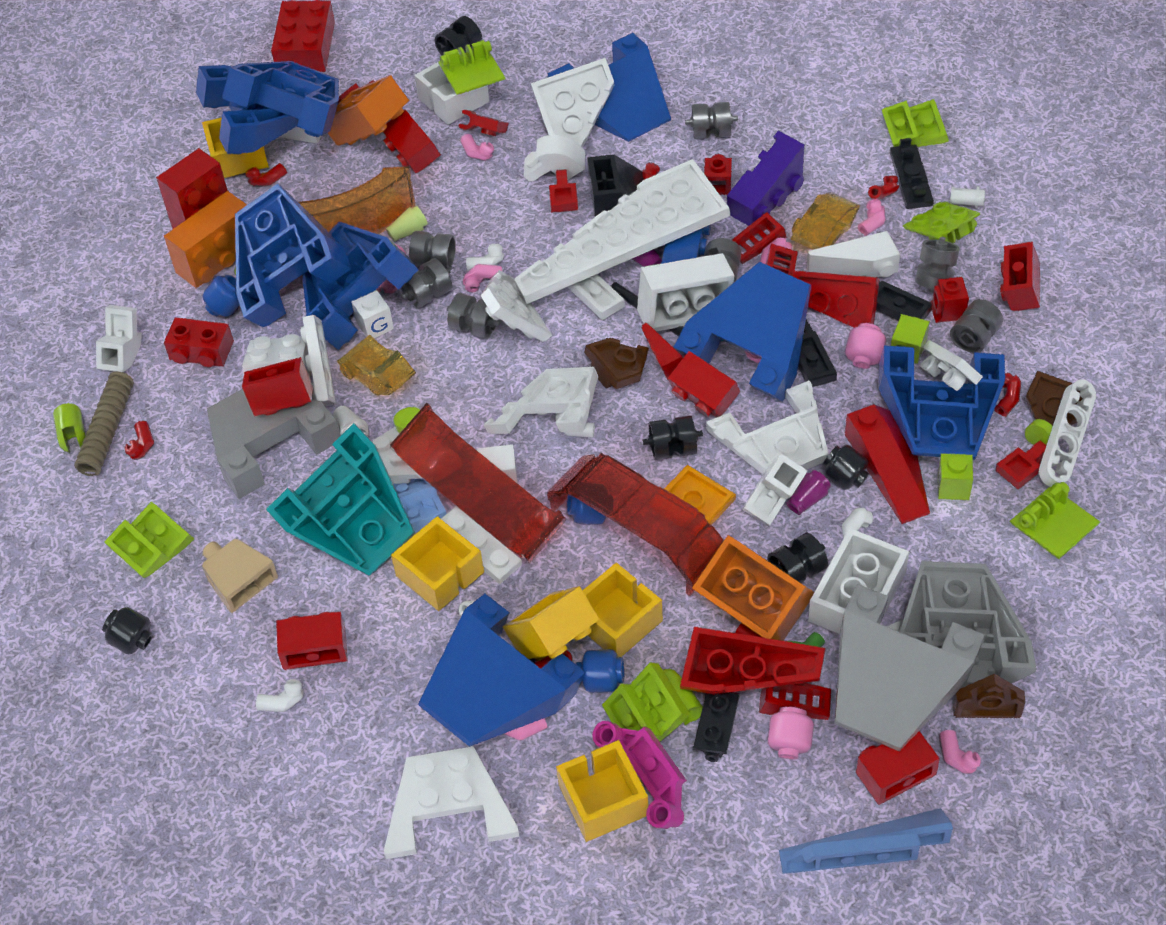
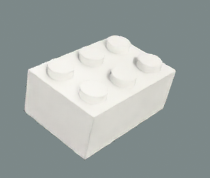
M723 253L641 267L637 311L643 324L648 323L655 331L684 326L692 316L733 284L735 275Z
M849 528L810 599L808 622L840 634L845 608L857 584L889 596L885 609L886 613L906 574L909 551Z

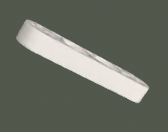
M1084 379L1077 380L1066 387L1039 467L1041 480L1050 487L1054 483L1066 482L1070 479L1093 409L1096 391L1093 385ZM1067 413L1075 416L1077 427H1073L1067 422ZM1059 438L1064 439L1068 443V453L1063 452L1059 448Z

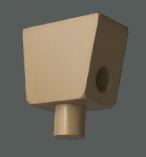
M233 539L223 548L213 541L208 543L203 549V556L207 560L203 562L202 568L207 581L230 613L235 612L278 578L273 561L239 539Z

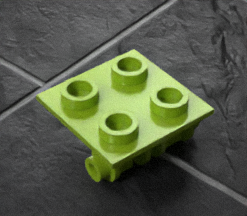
M480 40V42L473 43L472 49L469 44L466 45V53L462 47H458V50L446 51L444 55L440 56V61L438 62L457 95L506 79L490 53L492 46L489 41Z
M944 201L936 203L932 209L923 214L915 215L911 221L902 226L906 230L928 236L929 240H940V237H945V241L955 243L956 239L960 240L969 233L974 232L977 226V221L974 218L978 217L980 212Z
M1065 482L1054 483L1052 487H1048L1010 520L1012 525L1058 559L1063 557L1100 524L1098 519L1068 498L1070 488Z

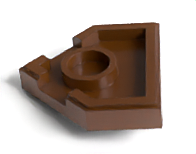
M606 338L586 345L584 353L592 361L591 367L595 368L601 384L605 388L613 386L615 389H619L640 381L649 348L637 345V348L620 344L621 340Z
M1037 370L1025 399L1034 419L1045 420L1053 426L1064 391L1072 383ZM1067 413V422L1070 425L1077 423L1075 416Z
M992 674L960 688L955 693L953 716L955 718L1022 717L1026 702L1025 691L1000 676Z

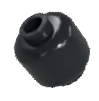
M838 445L835 446L822 464L825 466L824 475L843 490H848L853 485L859 488L869 476V473L865 471L869 463L868 459L850 445H844L841 448Z
M130 607L121 608L119 611L114 609L102 627V631L105 632L106 642L125 654H133L138 648L146 649L153 637V633L150 632L151 622L149 618Z

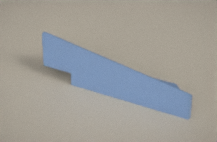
M940 808L780 849L782 873L788 874L917 860L920 846L950 843L953 830L952 823Z

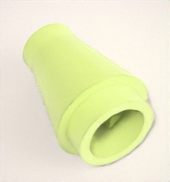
M417 206L412 209L408 207L386 228V231L391 239L396 242L401 238L412 235L414 231H423V227L428 225V222Z

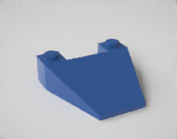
M633 32L612 42L613 63L608 66L614 80V87L594 124L628 142L671 121L648 46ZM568 63L547 74L548 77L574 69V67Z
M292 61L241 63L229 68L222 99L230 101L231 106L239 109H246L257 103L299 119L297 127L305 129L304 132L306 134L320 137V135L323 136L330 132L339 101V79Z
M199 66L196 94L203 108L229 106L231 110L222 112L219 139L227 154L255 152L297 127L299 119L256 103L246 109H239L231 106L230 101L222 99L229 68L232 66Z
M276 184L235 213L236 296L243 317L255 324L266 327L286 314L279 290L308 270L309 273L331 284L352 269L344 246L279 184Z
M338 222L329 233L344 246L352 269L331 284L309 273V270L302 275L306 316L315 315L322 320L325 340L337 350L345 343H348L358 331L349 318L354 312L352 301L374 292L386 279L399 290L419 270L412 260L387 237L342 222Z
M758 262L686 322L673 348L683 355L690 351L707 363L711 362L721 340L761 358L749 384L758 391L783 402L786 390L791 388L797 376L811 285L762 262Z
M884 345L879 362V391L913 455L940 457L941 453L973 455V460L976 459L1005 382L1004 354L974 352L970 366L981 374L983 378L977 385L968 380V384L964 383L956 391L945 382L914 380V348Z
M486 593L465 608L418 703L423 710L469 747L556 714L576 695L586 673L563 654L553 658L540 669L500 637L510 612Z

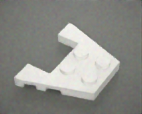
M594 367L546 369L521 391L523 397L517 402H508L501 408L503 414L495 421L490 418L484 424V427L490 434H510L524 414L537 413L538 415H545L547 413H562L556 422L560 432H583L598 380V374Z
M810 381L786 390L785 398L796 414L747 434L742 431L731 413L706 422L708 433L762 474L765 473L773 460L781 453L806 470L822 464L829 454Z
M473 746L406 758L384 847L386 859L417 854L414 821L484 810L489 842L519 837L517 824Z

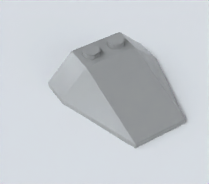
M921 561L900 628L901 633L938 648H942L952 622L984 634L985 637L970 676L961 688L992 674H996L1006 681L1014 683L1036 672L1037 668L1032 641L986 564Z

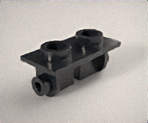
M706 693L693 750L703 751L705 759L710 762H717L723 754H727L740 694Z

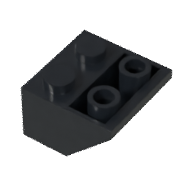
M614 154L587 157L589 186L595 217L604 210L608 211L619 204V198L625 194L631 195L637 190V185L643 181L640 169Z

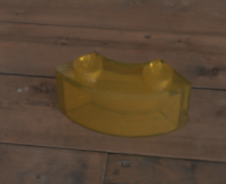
M827 192L823 195L819 194L803 217L797 218L794 222L791 240L812 250L834 245L837 239L851 228L860 205L833 192Z
M370 334L337 360L342 374L347 379H356L369 388L376 396L391 395L416 374L415 370L398 350L392 351L383 347Z

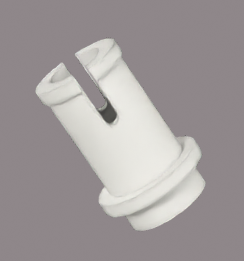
M977 186V189L952 187L950 204L975 206V209H978V206H984L985 190L980 189V187Z

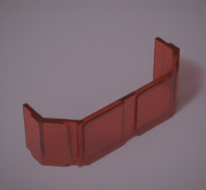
M428 403L421 408L390 444L392 451L419 476L510 551L529 564L566 521L560 510L555 512L543 505L457 435L434 413Z
M603 453L596 457L595 454L582 456L547 491L548 501H550L551 510L554 512L564 503L568 495H572L664 552L685 578L686 594L688 596L694 593L695 590L692 587L724 541L717 530L705 519V515L699 512L697 508L664 488L654 485L641 474Z

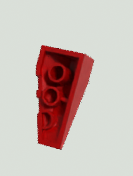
M873 404L848 413L846 416L845 436L851 446L868 459L867 471L901 524L930 514L918 456L912 454L890 410Z
M694 626L680 689L720 694L820 681L826 648Z

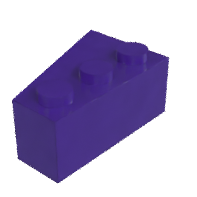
M779 130L773 136L775 143L769 151L762 150L758 155V158L761 160L752 172L747 169L727 195V206L730 210V216L748 226L766 212L770 214L776 206H782L787 196L793 191H798L804 182L805 144Z

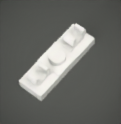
M928 340L923 346L931 355L921 363L920 367L933 377H936L942 370L945 374L941 380L954 390L958 391L963 386L965 379L977 385L983 378L965 360L935 342Z

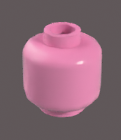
M861 323L858 327L851 329L845 349L846 357L853 361V365L858 368L868 369L870 365L879 364L884 345H886V337L878 326L870 323Z
M782 707L779 712L771 716L767 741L772 749L778 751V757L798 759L799 754L806 753L811 749L814 722L810 717L806 716L807 712L805 710L795 707Z

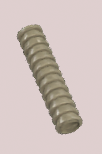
M115 371L108 376V381H106L100 401L97 404V409L89 425V430L86 433L83 445H81L74 464L75 468L84 475L94 476L99 475L101 472V467L104 464L123 414V409H125L132 390L131 388L134 385L133 379L126 373ZM85 472H95V474H87Z

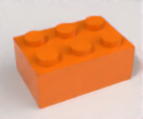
M388 75L351 91L337 105L332 127L328 134L335 144L339 146L345 143L352 145L359 139L362 141L367 139L372 134L376 136L387 128L386 122L389 119L394 120L404 112L402 107L410 100L393 77Z
M226 191L164 235L175 273L195 288H198L203 283L211 281L214 275L225 267H230L236 260L235 213L247 204L229 191Z
M727 535L692 587V589L763 638L784 641L814 594V591L730 535Z

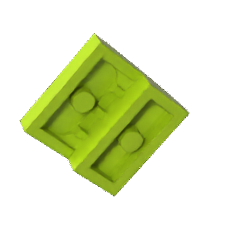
M935 99L912 107L908 106L906 100L881 109L894 147H898L900 139L911 138V145L917 144V147L949 142Z
M151 501L131 524L124 520L104 543L139 575L146 578L185 549L194 538Z
M652 662L641 671L631 684L621 683L602 704L612 723H616L620 728L636 731L643 727L650 728L659 742L673 732L690 715L659 663Z

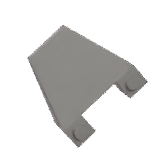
M241 389L207 408L216 456L223 478L238 499L265 485L259 464L253 458L254 456L297 432L316 455L332 447V444L341 436L337 420L322 402L311 399V402L306 403L302 407H289L271 415L262 414L254 416L245 393Z
M857 584L845 608L840 630L835 724L900 751L967 682L985 635L952 622L942 648H938L881 625L889 596Z

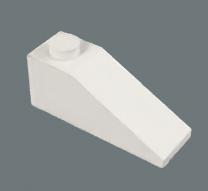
M888 231L808 251L807 271L853 276L889 277L898 272L900 253Z

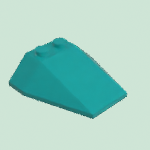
M353 423L332 444L336 451L295 491L287 488L266 510L286 532L370 576L415 531L376 445Z

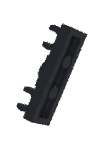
M911 138L900 139L899 146L890 147L889 153L896 176L898 177L906 209L933 206L934 200L917 144L911 145Z

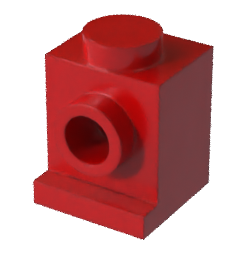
M715 154L711 158H705L704 174L709 181H726V185H713L719 195H728L731 191L732 158H726L722 154Z

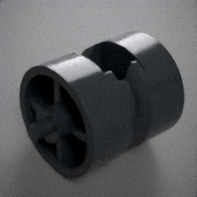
M461 16L451 23L449 27L435 36L434 42L441 56L446 51L458 50V47H462L466 53L465 46L469 44L472 49L473 43L482 40V33L478 25L471 18Z
M691 415L674 418L672 423H669L666 419L649 421L648 439H642L643 445L651 447L654 460L672 458L673 453H677L680 457L697 454L698 437L703 436L702 430H696Z
M808 532L790 541L789 547L783 545L770 552L767 556V560L800 583L806 580V574L812 577L828 567L824 544H820Z

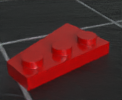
M794 270L793 277L811 285L809 308L853 328L858 327L861 323L874 324L879 278Z

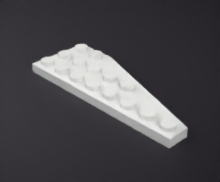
M693 159L640 182L635 192L629 196L623 195L618 199V205L611 210L602 211L572 234L573 239L565 245L560 243L553 249L554 253L543 261L538 260L514 279L516 288L525 303L529 304L730 216L729 207Z

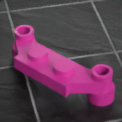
M609 721L599 722L592 734L594 743L601 748L619 740L635 772L655 799L650 803L646 812L650 825L661 829L679 827L684 821V813L681 809L682 784L687 780L651 729L643 727L636 731L620 728L616 723Z

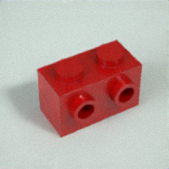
M405 109L396 119L386 123L387 128L383 131L386 138L383 139V142L392 153L395 150L399 153L396 158L405 169L410 166L415 173H418L441 156L431 139Z
M1033 241L1004 246V261L1001 262L1003 284L1000 285L1002 300L1008 302L1009 308L1012 311L1040 308V261Z
M175 317L165 338L164 345L169 360H173L176 363L184 364L190 362L198 363L205 367H212L213 365L224 367L234 340L229 324Z
M688 351L668 377L672 387L671 392L684 402L689 399L695 403L694 407L706 417H709L710 414L716 418L722 416L740 393L735 380Z
M299 357L244 372L242 389L253 415L258 416L262 414L271 415L289 407L298 408L304 406L306 403L311 402L313 385L303 360Z
M341 611L322 612L318 615L303 617L291 616L287 619L276 620L277 654L283 670L348 661L346 628Z
M919 731L900 751L883 744L878 747L872 745L863 750L858 756L856 774L877 804L880 805L937 775L940 758Z

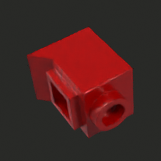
M963 277L938 279L937 286H934L933 299L930 301L936 323L957 321L968 308L969 296Z

